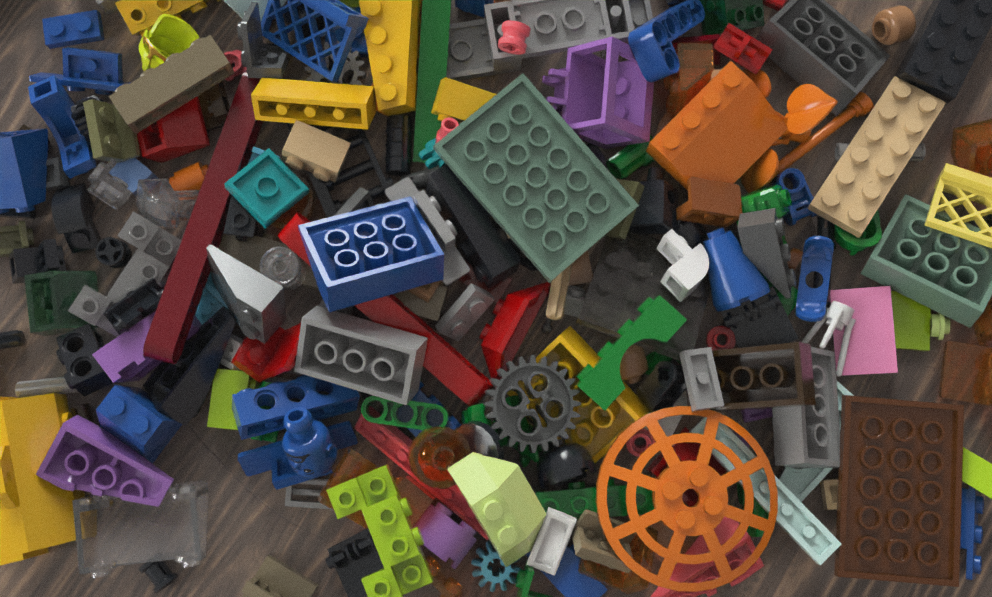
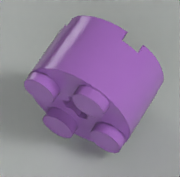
M440 502L436 506L429 504L413 525V528L419 527L425 543L423 545L444 562L450 557L453 560L450 566L456 569L477 541L473 537L477 531L464 521L457 524L450 519L453 513Z

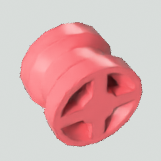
M504 21L501 28L503 36L498 41V48L515 55L526 53L527 45L525 40L529 37L531 28L518 21Z

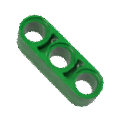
M370 396L363 401L361 406L363 417L372 423L426 431H440L449 422L448 411L443 406L437 404L410 401L407 405L413 409L414 415L409 422H403L399 419L398 411L404 406L403 404L377 396ZM374 401H380L384 406L383 414L378 418L372 417L369 412V407ZM434 409L440 410L444 418L442 424L437 427L431 426L427 420L428 413Z

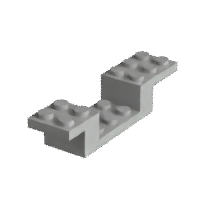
M510 0L484 5L483 19L450 24L446 77L460 81L520 71L523 58L565 52L570 47L611 36L629 45V33L653 19L650 0ZM504 21H518L531 28L530 35L525 40L527 45L526 53L515 55L498 48V41L503 36L501 28ZM607 49L601 50L602 57L606 56Z

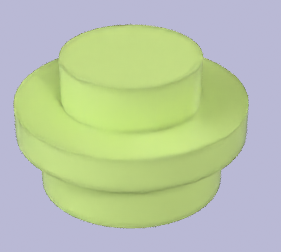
M941 313L931 314L930 337H937V340H943L944 334L950 333V318L945 317Z

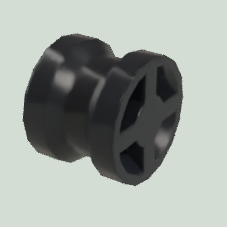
M106 237L97 244L95 255L102 264L116 269L127 265L132 257V251L125 242L114 237Z

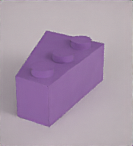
M155 312L131 327L129 332L125 331L92 354L113 383L140 381L162 362L143 355L145 339ZM196 316L191 325L187 341L195 336L202 326Z

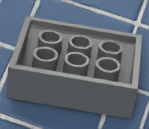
M790 0L768 21L755 38L773 49L768 58L800 85H815L836 99L838 103L832 109L835 115H838L890 57L886 51L825 0ZM834 51H842L829 66L825 63Z

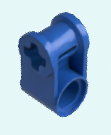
M789 168L773 179L771 186L780 185L782 190L787 189L790 193L792 205L788 206L789 211L783 217L789 226L795 225L796 221L805 217L817 216L816 213L808 210L814 197L800 170ZM784 177L792 181V190L785 187L783 183Z

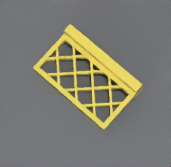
M946 163L936 180L934 195L924 225L992 248V227H989L982 218L992 214V178ZM942 191L955 195L958 199L948 202ZM970 201L985 205L987 209L977 211ZM962 204L969 215L960 218L953 207ZM945 210L952 221L945 222L934 217L936 213ZM974 220L981 231H971L964 223Z

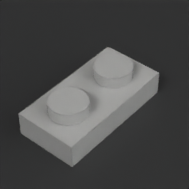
M471 283L435 327L439 333L460 341L495 299L491 293Z
M711 347L685 350L679 353L692 412L724 406Z

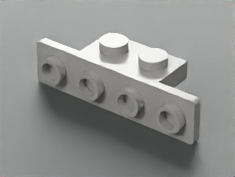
M409 177L387 188L385 194L390 201L411 196L444 253L443 283L448 286L468 274L470 268L455 247L457 232L453 224L449 220L444 221L439 214L441 208L437 200L433 196L428 197L424 190L419 192Z

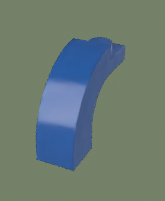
M55 75L29 86L31 105L51 130L59 147L63 170L66 175L71 179L95 168L96 162L93 159L91 143L87 142L85 137L80 134L79 129L75 126V121L71 117V106L75 104Z

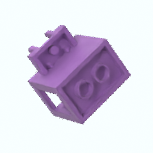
M611 36L570 47L567 51L566 68L549 69L548 76H542V83L555 88L554 97H547L546 100L581 140L604 149L649 142L654 82H648L642 75L630 45ZM607 49L606 60L592 54L593 52ZM620 55L628 60L618 62V57Z

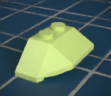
M472 452L447 469L506 567L532 550L547 514L517 463Z

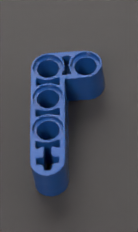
M686 0L673 6L629 33L628 42L642 75L648 82L658 81L679 71V59L671 41L704 20L705 11L699 0Z

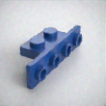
M70 47L62 48L63 75L45 72L29 75L30 82H40L55 75L63 86H67L69 91H85V88L95 89L96 94L102 95L113 94V91L119 86L131 83L123 82L122 53Z
M350 421L327 427L338 450L358 443ZM282 440L238 453V461L246 476L272 470V483L276 490L315 479L304 478L294 472L282 448ZM333 467L324 475L333 473Z
M970 486L969 489L962 488L960 548L967 549L966 579L974 580L976 574H981L982 556H977V544H982L983 526H978V514H983L984 496H979V491Z

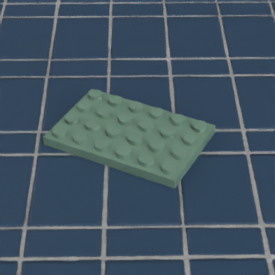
M523 73L433 146L435 152L549 283L639 206Z

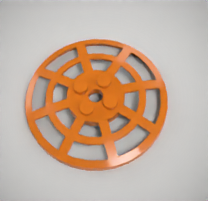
M676 406L663 408L642 416L617 436L607 450L600 466L596 483V507L604 536L613 552L626 567L644 580L659 587L675 591L698 592L730 583L744 574L759 559L767 547L775 527L778 512V491L775 475L768 457L759 443L745 428L733 419L713 410L692 412L691 406ZM677 415H698L707 418L703 435L698 433H680L666 436L657 420ZM719 422L741 435L753 448L757 457L743 464L729 447L716 440ZM646 426L655 443L650 445L639 456L632 470L614 465L618 453L626 442ZM683 442L701 444L696 461H680L672 445ZM713 448L723 454L733 464L735 469L720 476L716 470L710 467L708 464ZM661 451L668 467L660 473L657 479L641 474L647 462L657 452ZM761 468H764L770 491L768 519L752 514L754 493L749 475ZM609 476L627 482L626 506L630 521L614 528L609 519L607 506ZM740 480L742 481L745 495L744 510L728 505L727 487ZM637 486L653 491L652 501L654 509L641 516L638 514L636 505ZM688 489H693L698 496L697 503L692 507L686 506L682 500L683 493ZM724 517L740 522L734 534L721 545L714 528L720 524ZM661 521L667 528L674 531L668 549L656 542L645 528ZM748 526L764 531L761 541L753 553L739 567L731 571L725 554L740 542ZM636 532L648 548L659 556L664 557L658 574L649 572L638 564L626 552L619 539ZM702 535L709 549V552L696 555L680 553L686 536ZM714 560L720 575L719 578L698 583L670 580L676 562L682 564H701Z

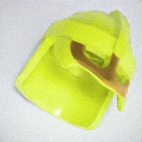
M171 14L160 15L151 30H145L139 43L142 70L156 68L163 64L170 55L186 50L193 41L200 38L199 35L184 20Z

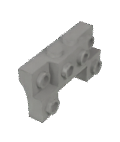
M134 211L117 236L137 247V250L108 294L104 296L84 285L68 309L70 313L94 326L96 325L116 337L120 335L103 313L152 278L155 279L162 289L170 274L167 270L176 257L182 241Z

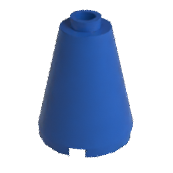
M722 227L707 233L709 239L704 240L703 243L709 258L708 276L712 302L717 312L740 306V303L749 299L751 302L770 292L769 284L758 268L745 256L742 245L731 230L725 232Z

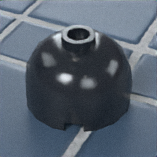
M563 438L558 439V447L548 443L549 449L541 453L536 467L541 490L549 489L547 483H550V485L556 484V487L567 484V482H574L587 477L586 470H589L592 474L596 473L597 469L590 452L583 445L576 442L566 443Z

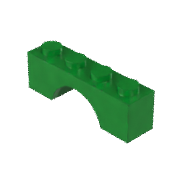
M660 295L654 299L649 296L637 309L641 314L633 322L628 319L619 328L617 333L621 336L614 344L608 341L597 353L600 359L592 367L588 363L576 376L580 380L576 385L604 411L625 389L620 375V363L626 350L637 341L643 339H652L666 343L687 321L683 315Z

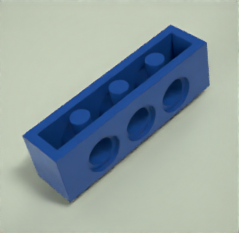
M302 375L295 380L287 382L277 381L266 387L243 389L237 394H233L232 412L240 438L244 440L285 429L284 417L289 410L296 407L307 409L312 414V419L315 420L356 411L360 396L357 390ZM320 391H325V392H327V393H329V394H328V395H322V394H319L318 392H320ZM297 398V399H299V400H301V401H300V402H292V401H290L289 399ZM264 405H267V406H270V407H272V408H271V409H268V410H265V409H261L260 407H261V406H264Z

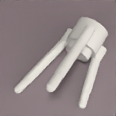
M833 301L830 308L826 307L825 318L814 324L801 343L808 344L826 321L825 324L829 327L819 345L821 349H824L834 330L842 331L843 327H845L836 375L840 377L845 364L851 330L856 320L852 318L855 312L853 308Z

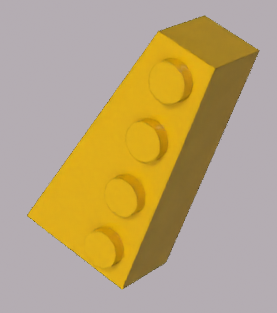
M359 0L361 14L369 18L364 33L378 111L387 116L416 111L418 79L416 68L417 58H419L418 35L421 29L420 4H422V0Z

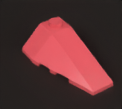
M724 517L720 524L714 528L721 545L734 534L739 526L738 521ZM747 532L740 542L725 554L731 571L739 567L756 548ZM702 535L696 539L685 554L696 555L709 552ZM759 557L744 574L729 584L731 586L739 584L764 567L761 558ZM714 560L701 564L677 563L670 580L698 583L719 578L720 575ZM658 586L650 597H697L701 594H706L710 597L717 593V589L685 592Z

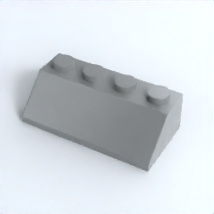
M811 347L816 405L772 408L775 466L791 468L840 467V423L835 353L833 351Z

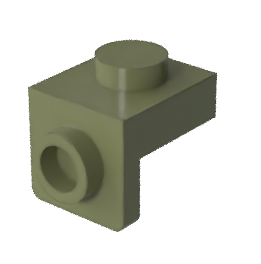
M25 220L18 221V225L0 227V257H8L13 249L29 248L30 245H34L32 228L26 229Z

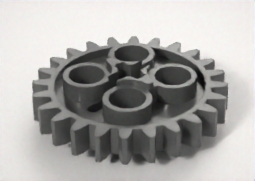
M531 355L526 364L521 356L517 358V367L511 361H508L506 363L508 372L499 368L497 373L500 379L491 378L489 380L495 388L494 390H485V393L492 397L491 401L483 403L484 406L492 408V412L486 414L485 418H494L495 422L490 427L501 430L498 434L500 440L506 436L509 437L507 441L508 447H512L518 442V451L523 452L528 444L530 453H536L537 445L539 444L542 451H548V442L554 447H558L559 441L557 437L568 439L569 437L565 429L576 428L570 420L571 418L580 417V414L573 411V407L581 405V402L573 400V396L577 395L580 391L570 389L569 386L573 384L575 379L565 380L564 376L568 371L567 369L560 370L559 372L556 371L557 361L547 366V357H542L539 363H536L535 356ZM534 375H538L543 379L544 387L540 392L535 391L531 386V379ZM519 380H521V381L523 382L524 388H525V390H526V392H527V395H526L525 392L519 387V385H518V381H519ZM509 390L515 391L519 396V402L515 407H511L506 403L505 395ZM529 398L537 399L536 410L527 408L526 405L530 402ZM550 401L555 402L559 408V412L554 418L550 417L546 412V406ZM537 412L545 420L547 424L545 428L541 425V421ZM525 416L530 417L534 423V427L529 433L524 432L520 426L521 420Z

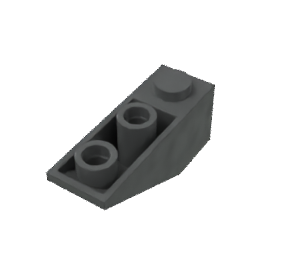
M776 208L741 213L737 229L743 253L786 299L791 298V288L796 286V276L794 269H789L787 263L791 261L789 244H783L782 236H785L783 218L778 219Z

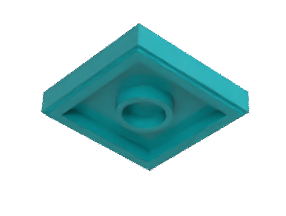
M270 148L224 183L226 190L265 229L309 193V188Z

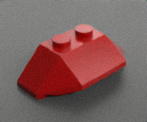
M545 282L509 293L505 300L501 298L498 300L492 312L497 315L492 325L486 323L479 336V339L483 340L481 348L491 378L500 379L497 373L499 368L506 372L508 371L506 363L508 361L512 362L550 291V283Z

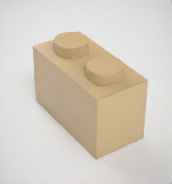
M296 120L282 149L281 160L285 161L286 165L293 169H304L313 173V176L321 181L328 182L330 180L336 182L351 143Z

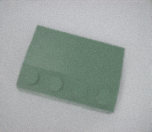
M905 194L882 234L881 240L876 245L860 274L884 286H890L892 290L970 328L984 312L992 296V248L925 226L930 205ZM943 211L936 213L934 217L945 222L952 221L948 214ZM967 222L964 223L967 226V228L971 231H981V229L976 226H973Z

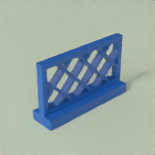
M268 0L261 21L262 36L329 80L338 82L358 28L365 29L369 18L339 0H287L288 4L281 7L279 0ZM304 4L307 16L299 19L297 6ZM290 11L292 24L286 26L283 14ZM322 15L326 28L318 31L315 18ZM276 18L278 31L272 33L269 29L272 20ZM309 23L311 36L304 39L301 26ZM342 27L346 32L342 42L338 44L335 30ZM294 30L297 43L290 45L287 33ZM328 34L330 48L323 51L320 38ZM313 42L316 55L309 57L306 45ZM332 54L334 64L330 71L327 68L325 57Z

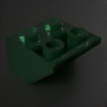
M49 271L24 275L30 333L43 336L68 333L88 324L87 321L70 313L68 309L84 285L98 292L96 271Z

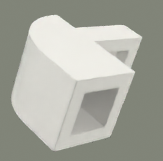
M671 229L664 234L656 248L672 264L660 282L682 302L696 290L705 277L709 268V258L701 243L692 249L682 236Z

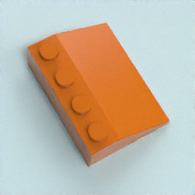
M730 61L649 142L646 152L687 191V180L691 177L734 184L787 131L788 127L755 83Z

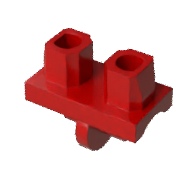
M728 23L713 46L714 50L754 75H757L773 50Z

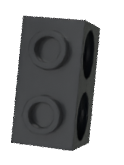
M90 323L56 337L59 346L56 354L62 365L66 367L67 373L64 374V378L71 390L76 389L85 397L113 384L112 380L92 355L105 345L101 334Z

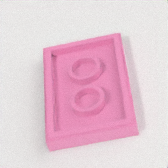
M880 286L830 290L831 304L833 301H837L855 310L852 318L856 321L851 330L841 376L898 373L891 287ZM843 327L842 331L835 329L833 332L836 371L845 327Z

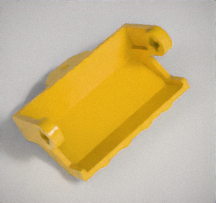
M52 393L23 398L0 396V566L49 553L48 547L93 536L89 517L91 514V504L85 496V491L64 490L36 475L62 424L73 417L72 413L69 412L66 394Z

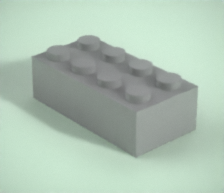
M316 306L302 317L294 372L407 405L419 390L428 338L341 312H329L327 308Z

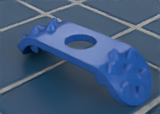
M824 236L809 237L805 240L795 314L799 319L808 322L821 321L825 318L834 243L831 239ZM810 272H818L822 275L823 283L820 287L810 288L806 284L805 278Z

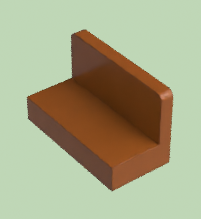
M691 177L687 180L689 200L676 209L677 220L719 227H728L739 220V215L742 213L739 185Z

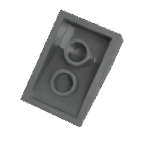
M210 244L206 249L213 284L229 311L237 319L236 322L243 334L250 339H257L265 344L286 320L284 287Z

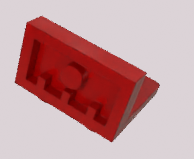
M301 323L286 330L279 327L265 344L257 339L253 340L245 336L231 363L258 382L270 377L274 378L282 372L290 371L296 363Z

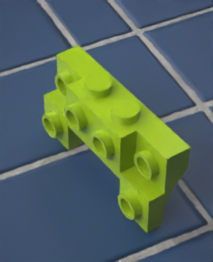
M388 464L326 490L337 519L359 510L362 511L382 561L383 569L361 579L368 597H403L404 594L433 582V576L421 549V545L425 544L419 527L413 528L409 519V516L413 515L411 506L406 497L401 498Z

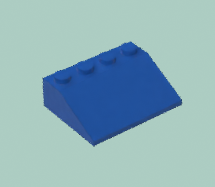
M411 196L298 225L316 283L329 312L444 279V253Z

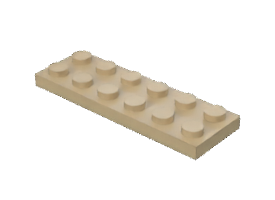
M894 76L817 192L808 210L860 238L946 102Z

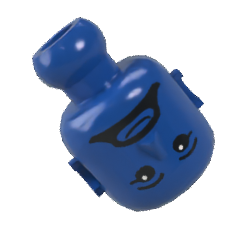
M296 407L289 410L284 417V427L287 431L282 439V448L294 472L301 477H320L334 466L337 458V446L334 444L331 434L324 423L312 419V414L307 409Z

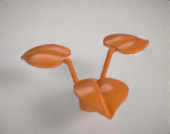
M743 69V72L755 83L764 97L767 98L771 92V82L768 75L761 69L757 75ZM803 84L797 87L787 101L789 113L784 116L776 111L788 129L781 136L782 138L778 139L772 146L788 145L789 141L797 143L807 141L811 135V130L826 118L838 101L815 85ZM768 149L740 177L748 193L763 188L775 176L779 160L777 153L773 149Z

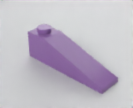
M79 415L72 417L62 424L36 473L37 476L64 490L87 491L97 496L109 495L119 497L124 501L156 507L160 506L174 481L172 477L104 428Z

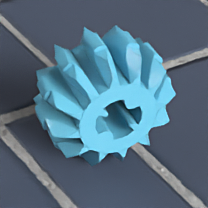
M487 541V553L482 548L478 547L476 549V553L482 559H472L471 564L480 567L475 569L472 575L473 577L483 575L479 581L480 587L485 586L490 581L491 592L495 591L496 583H500L502 591L507 590L506 579L512 584L516 582V578L510 572L518 573L521 567L512 564L506 567L496 550L493 549L492 543ZM494 559H500V564L504 566V569L501 570L499 568V572H492V566H489L488 563L490 561L494 563Z

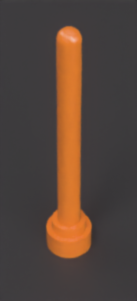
M859 92L847 105V109L811 135L807 141L801 143L780 159L778 170L773 179L853 117H863L874 108L869 96L864 92Z

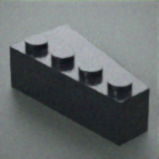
M447 164L431 172L428 178L426 194L428 197L433 196L437 200L441 208L439 214L443 220H449L453 224L457 232L455 236L456 248L464 260L467 259L472 265L476 278L480 282H484L490 289L516 273L522 260L502 228L495 229L494 218L481 206L475 196Z

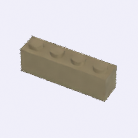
M209 35L205 38L196 39L189 48L181 53L170 55L158 67L145 70L140 75V78L132 83L119 86L109 98L127 125L137 134L235 72L217 43Z

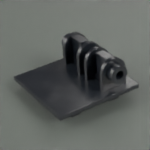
M773 286L770 287L769 293L751 302L749 299L740 303V306L720 311L726 327L731 329L735 335V343L738 348L783 344L799 339Z
M369 528L327 549L329 557L326 558V564L330 569H336L348 597H366L367 593L361 581L362 577L384 568Z

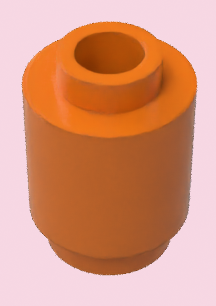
M198 161L174 172V176L169 178V183L178 198L184 196L189 198L199 193L209 167L208 164L202 165Z

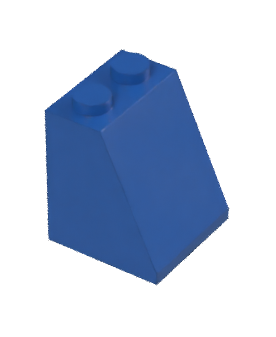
M47 128L0 132V213L8 212L10 208H15L17 213L32 211L35 209L34 205L46 201Z
M114 385L96 409L100 427L104 428L152 464L182 426L181 423L158 412L148 393L139 387Z

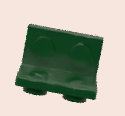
M699 0L705 11V18L701 22L703 35L722 34L728 23L740 30L765 25L763 0Z

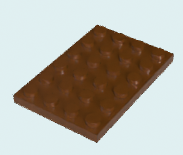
M842 395L836 538L841 545L835 550V576L959 587L964 405Z

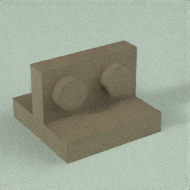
M269 554L256 575L246 582L241 592L244 593L242 597H312L319 584Z

